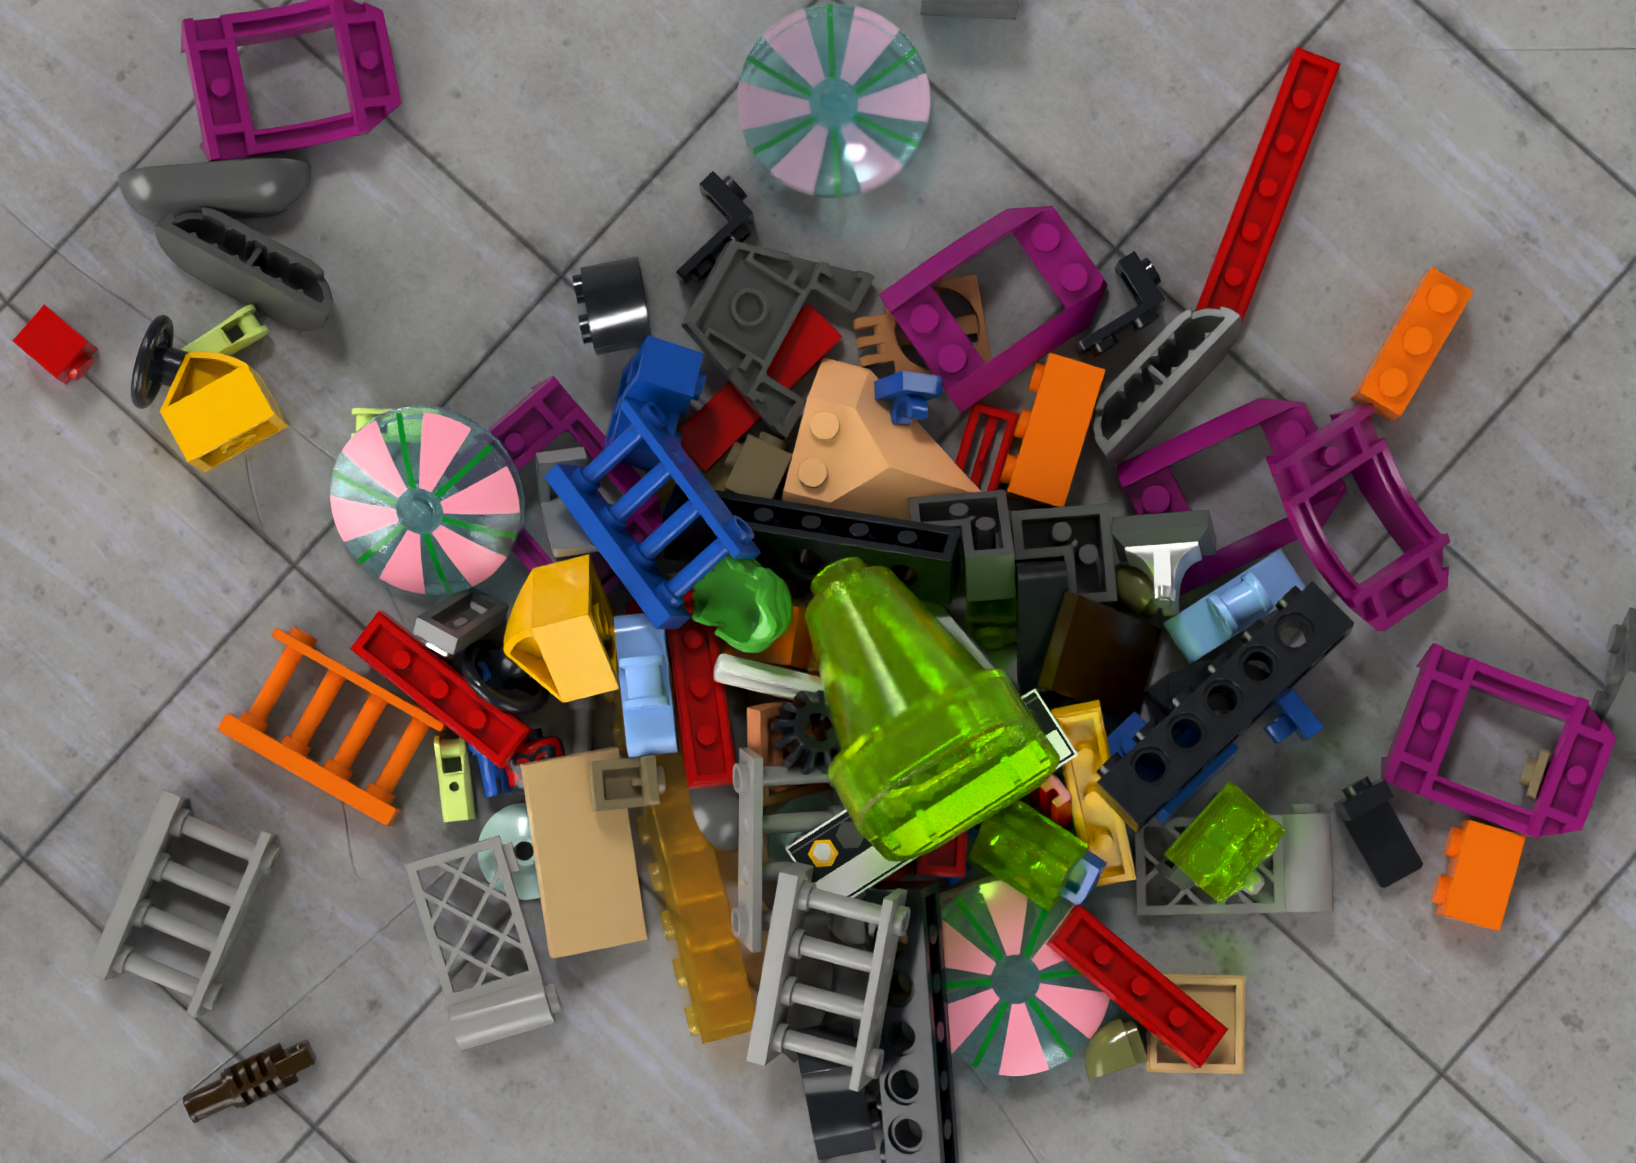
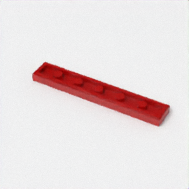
M1299 47L1294 49L1195 310L1205 308L1220 309V306L1226 307L1238 313L1243 322L1341 63Z

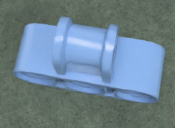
M1280 548L1178 615L1164 622L1163 625L1188 664H1191L1248 628L1257 620L1276 610L1275 605L1291 588L1297 586L1302 591L1306 586Z
M645 613L614 616L628 757L678 753L665 629H656Z

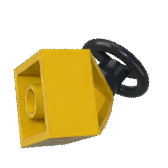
M159 315L150 323L136 357L131 380V399L135 407L144 409L152 404L162 385L170 387L160 413L188 463L206 473L289 427L263 377L247 363L221 353L192 351L189 353L172 348L174 339L172 320L166 315Z
M589 554L533 568L512 608L504 635V642L480 640L470 644L463 651L460 661L462 674L468 685L479 697L506 712L529 714L540 710L547 703L550 693L562 703L619 689L614 613ZM480 655H484L492 668L491 678L487 681L482 679L475 666V660ZM503 688L507 690L516 688L533 695V697L529 699H515L499 692Z

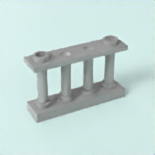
M856 743L845 747L849 757L842 764L833 761V769L829 773L823 774L815 765L809 775L802 774L801 764H795L790 767L785 765L763 766V757L749 747L739 748V763L734 764L732 773L734 789L736 793H739L738 908H733L731 924L734 936L752 953L762 952V931L770 929L773 910L762 911V883L778 882L779 872L794 863L793 861L762 863L763 835L810 832L867 796L868 751ZM829 782L830 786L833 787L832 805L828 806L827 811L763 815V786ZM865 891L854 898L863 900L866 895ZM814 908L806 912L803 927L827 926L831 933L846 945L865 944L864 921L833 913L827 914L825 911Z
M162 790L86 973L102 980L113 979L116 972L123 974L125 970L192 997L186 1014L192 1017H199L204 1015L206 1009L213 1011L218 1003L224 984L218 982V979L262 873L270 874L276 864L281 849L275 845L279 834L271 831H262L258 842H253L190 816L191 811L185 809L189 800L188 797L173 791ZM184 834L248 860L249 863L239 887H233L172 862V856L166 853L173 836L180 837ZM164 879L230 906L220 933L218 934L153 907V901L147 898L154 882L161 883ZM144 925H147L210 951L211 954L201 978L198 979L133 952L134 947L128 944L135 927L142 928Z
M794 862L779 872L746 1061L765 1066L787 1049L850 1066L853 1069L849 1089L858 1092L873 1078H878L884 1062V1050L879 1049L898 940L899 936H904L910 920V907L905 906L907 890L897 888L883 898L882 905L817 889L816 883L811 882L814 866ZM814 908L879 925L874 953L808 936V931L803 930L806 912ZM804 955L870 973L865 1000L801 984L800 979L795 977L797 959H801ZM799 1003L861 1020L857 1047L793 1031L791 1025L786 1023L789 1006Z

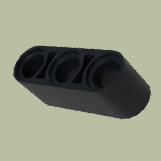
M1066 561L1016 563L1018 695L1022 697L1036 689L1043 700L1068 699L1037 687L1065 592H1068Z

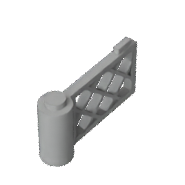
M1291 804V814L1243 816L1241 823L1244 829L1243 833L1250 825L1271 824L1272 846L1258 860L1242 844L1241 850L1254 863L1251 867L1253 871L1259 868L1273 881L1274 903H1253L1239 890V885L1222 880L1230 890L1217 904H1204L1190 891L1192 887L1190 886L1185 890H1181L1168 905H1147L1146 884L1159 871L1154 868L1146 877L1145 856L1156 866L1159 861L1145 849V830L1143 827L1137 834L1135 832L1137 916L1334 911L1330 813H1320V804ZM1196 816L1173 817L1164 826L1154 817L1144 827H1166L1178 839L1181 834L1173 827L1189 826ZM1271 854L1273 858V874L1262 864ZM1234 893L1245 902L1224 904ZM1185 894L1196 903L1175 905Z
M500 835L406 863L405 868L447 1003L452 1030L460 1051L556 1023L555 1013L562 1011V1005L555 983L546 985L542 977L511 874L520 871L512 842L502 844ZM492 848L498 869L489 885L463 872L473 854ZM464 857L459 869L447 863L448 861ZM438 865L455 875L442 899L424 890L419 870ZM500 876L505 893L494 888ZM460 878L486 891L473 916L447 902ZM490 894L509 903L512 917L504 932L478 919ZM427 900L439 905L433 917ZM443 909L469 921L457 946L438 937L435 924ZM514 923L520 941L508 935ZM474 925L500 938L487 962L461 949ZM504 941L523 950L528 965L527 970L509 975L492 965ZM442 947L453 952L447 964ZM458 955L483 968L475 986L458 991L454 990L449 971ZM488 971L500 977L482 983Z

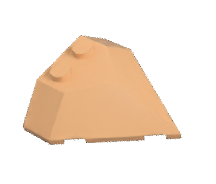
M822 358L806 401L783 490L782 501L909 520L908 498L981 491L916 419H912V424L909 426L892 423L890 415L892 402L875 400L874 381L879 379L870 369Z

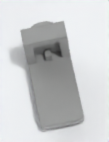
M584 447L536 452L537 499L553 555L555 557L580 556L586 553L599 552L544 477L557 464L586 467L587 456Z

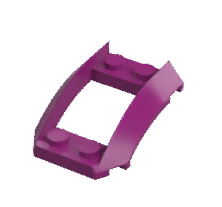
M309 0L262 10L220 15L219 18L202 20L187 18L181 21V53L186 54L203 140L200 148L209 162L293 151L367 134L402 103L383 10L366 2L360 4L353 0ZM334 27L351 112L304 123L253 130L237 47L299 36Z
M1053 206L1004 210L929 258L881 292L879 296L933 374L942 376V387L959 411L963 413L970 406L1002 386L1027 367L1077 334L1088 329L1108 284ZM1014 234L1066 310L985 363L933 289V286L989 248Z
M551 376L531 387L533 391L461 453L457 451L444 474L451 479L490 443L494 448L454 484L459 491H462L506 466L513 476L536 456V452H541L565 430L573 436L581 447H584L585 452L592 460L602 452L606 436L574 401L554 376ZM620 462L606 475L623 495L642 479L632 466ZM656 493L627 519L628 526L626 528L638 542L642 543L663 523L659 506L660 498ZM512 513L480 514L492 529L517 533L516 539L499 537L530 573L533 568L554 563ZM600 552L583 554L590 555L607 595L621 580Z
M1258 398L1117 465L1116 469L1121 487L1126 489L1138 515L1192 511L1171 466L1257 425H1261L1275 455L1281 454L1319 429L1305 402ZM1342 477L1308 499L1321 529L1348 490ZM1288 517L1217 550L1216 555L1202 556L1201 561L1194 563L1186 570L1181 582L1180 596L1298 540Z
M1365 403L1331 414L1332 421L1281 454L1265 456L1288 519L1310 560L1330 587L1352 611L1376 631H1386L1448 588L1449 567H1442L1443 547L1451 541L1448 533L1441 534L1434 527L1414 500L1398 471L1386 439H1378L1370 417L1371 414L1376 412L1373 403ZM1349 472L1352 473L1361 493L1387 532L1405 552V554L1360 584L1350 575L1333 551L1322 532L1308 500Z
M1432 643L1416 665L1420 670L1388 755L1381 758V780H1385L1387 783L1455 810L1536 839L1582 830L1616 741V736L1605 721H1601L1588 704L1589 700L1529 681ZM1469 688L1565 722L1532 811L1437 776Z

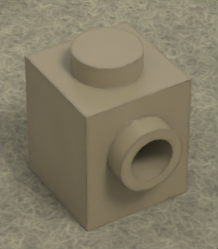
M761 432L758 438L748 434L744 445L735 441L723 468L731 471L724 486V491L773 499L792 459L793 454L784 451L787 443L765 432Z

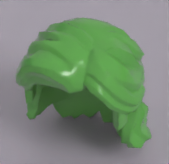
M729 553L693 586L695 590L692 596L695 602L692 607L693 615L691 619L707 626L719 627L714 634L724 639L727 644L737 650L748 653H759L766 650L777 638L787 631L793 620L792 601L788 586L771 569L764 568L756 559H735Z

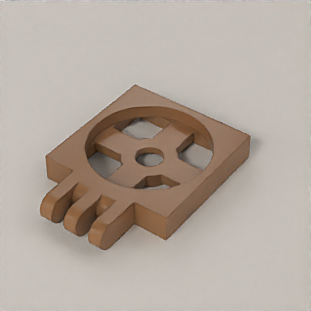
M970 274L943 279L933 286V289L940 299V292L953 291L962 296L971 305V315L954 317V319L966 336L976 334L977 344L975 348L985 363H987L992 358L977 275ZM884 303L885 314L852 320L854 330L863 331L870 328L874 330V335L856 339L857 349L877 347L878 354H868L859 358L860 367L868 368L894 363L895 373L909 371L934 375L931 370L917 366L903 354L901 347L913 344L902 328L897 327L895 318Z

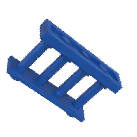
M625 399L619 407L632 424L586 467L557 464L544 477L655 628L679 629L692 617L682 604L685 601L683 595L729 553L735 559H755L761 554V551L752 541L754 533L750 526L742 518L736 515L733 516L668 430L666 425L669 422L663 411L652 402ZM645 440L660 462L614 505L607 503L598 491L600 488L599 481ZM673 477L689 499L642 543L636 541L626 528L628 526L627 519ZM701 515L717 538L670 581L664 579L654 566L656 564L655 557Z

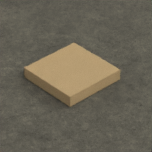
M1162 973L1227 1027L1228 1031L1202 1067L1194 1069L1146 1028V1055L1148 1061L1145 1062V1071L1245 1074L1246 976Z

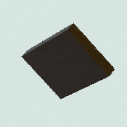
M1065 592L1037 687L1079 703L1099 700L1102 712L1126 720L1133 712L1138 713L1162 629L1082 595Z

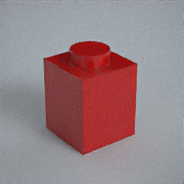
M46 305L40 308L12 340L52 376L66 385L71 379L76 381L85 375L94 363V358L91 356L98 349Z

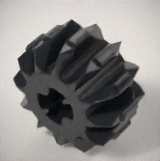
M818 690L812 700L804 691L798 692L794 696V704L783 702L778 708L782 718L775 719L771 724V730L781 735L772 744L773 750L782 751L787 749L790 754L784 760L785 766L790 767L797 760H800L803 775H809L815 765L823 774L829 773L833 769V761L842 764L849 757L845 747L852 746L856 741V736L845 730L854 722V716L848 714L839 716L837 711L843 705L842 699L837 698L830 705H826L824 690ZM810 724L812 725V731L817 727L822 733V736L817 741H815L816 735L809 738L805 733V729Z

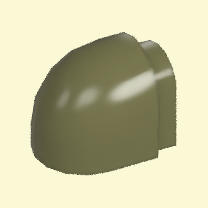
M1119 562L1114 566L1117 591L1116 603L1137 617L1141 614L1150 620L1159 610L1153 604L1152 591L1154 585L1142 570L1129 566L1128 562Z
M1117 1018L1109 1021L1098 1028L1091 1040H1087L1084 1060L1089 1080L1148 1061L1134 1020L1122 1023V1020Z

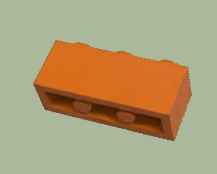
M1431 267L1419 280L1350 399L1360 405L1373 403L1376 411L1374 413L1391 423L1401 417L1474 291Z
M1049 353L1045 365L1036 362L1028 390L1036 392L1031 411L1022 408L1014 436L1023 438L1017 457L1008 454L1000 482L1009 484L1006 497L1042 508L1064 507L1106 369L1053 353Z

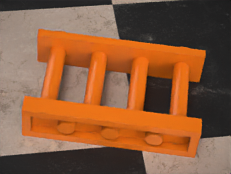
M293 625L288 633L275 628L271 637L287 646L249 712L244 710L240 717L226 713L217 730L383 825L393 827L402 809L392 804L396 797L392 794L429 727L445 734L449 727L417 702L415 705L318 651L314 648L318 639ZM303 655L329 670L291 736L286 734L283 740L280 741L265 732L269 726V723L265 721ZM347 679L371 694L333 760L328 758L323 765L307 756L311 750L308 744L342 684ZM387 703H390L413 716L376 783L370 782L365 789L350 780L354 773L350 768Z

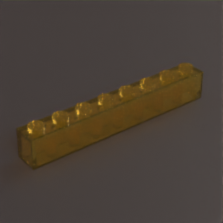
M619 679V689L605 692L603 696L606 704L615 702L619 721L612 722L611 726L616 746L620 751L627 749ZM672 685L678 753L655 755L656 765H662L666 780L665 794L659 795V805L642 807L644 815L635 817L642 845L650 843L652 845L656 862L647 864L654 892H664L668 910L661 911L660 917L666 940L676 939L680 957L672 959L677 984L679 988L688 986L692 1005L684 1007L691 1036L700 1034L702 1044L752 1031L756 1006L739 940L733 934L731 924L732 913L715 847L704 837L693 814L690 793L686 785Z

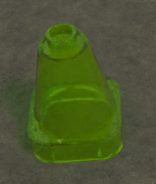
M849 557L832 563L817 574L811 583V590L815 597L805 611V621L841 750L828 768V777L856 829L886 860L895 862L910 860L935 850L1029 794L1054 773L1059 765L1060 756L1030 704L1009 675L1002 669H985L889 568L882 566L866 567L861 558Z

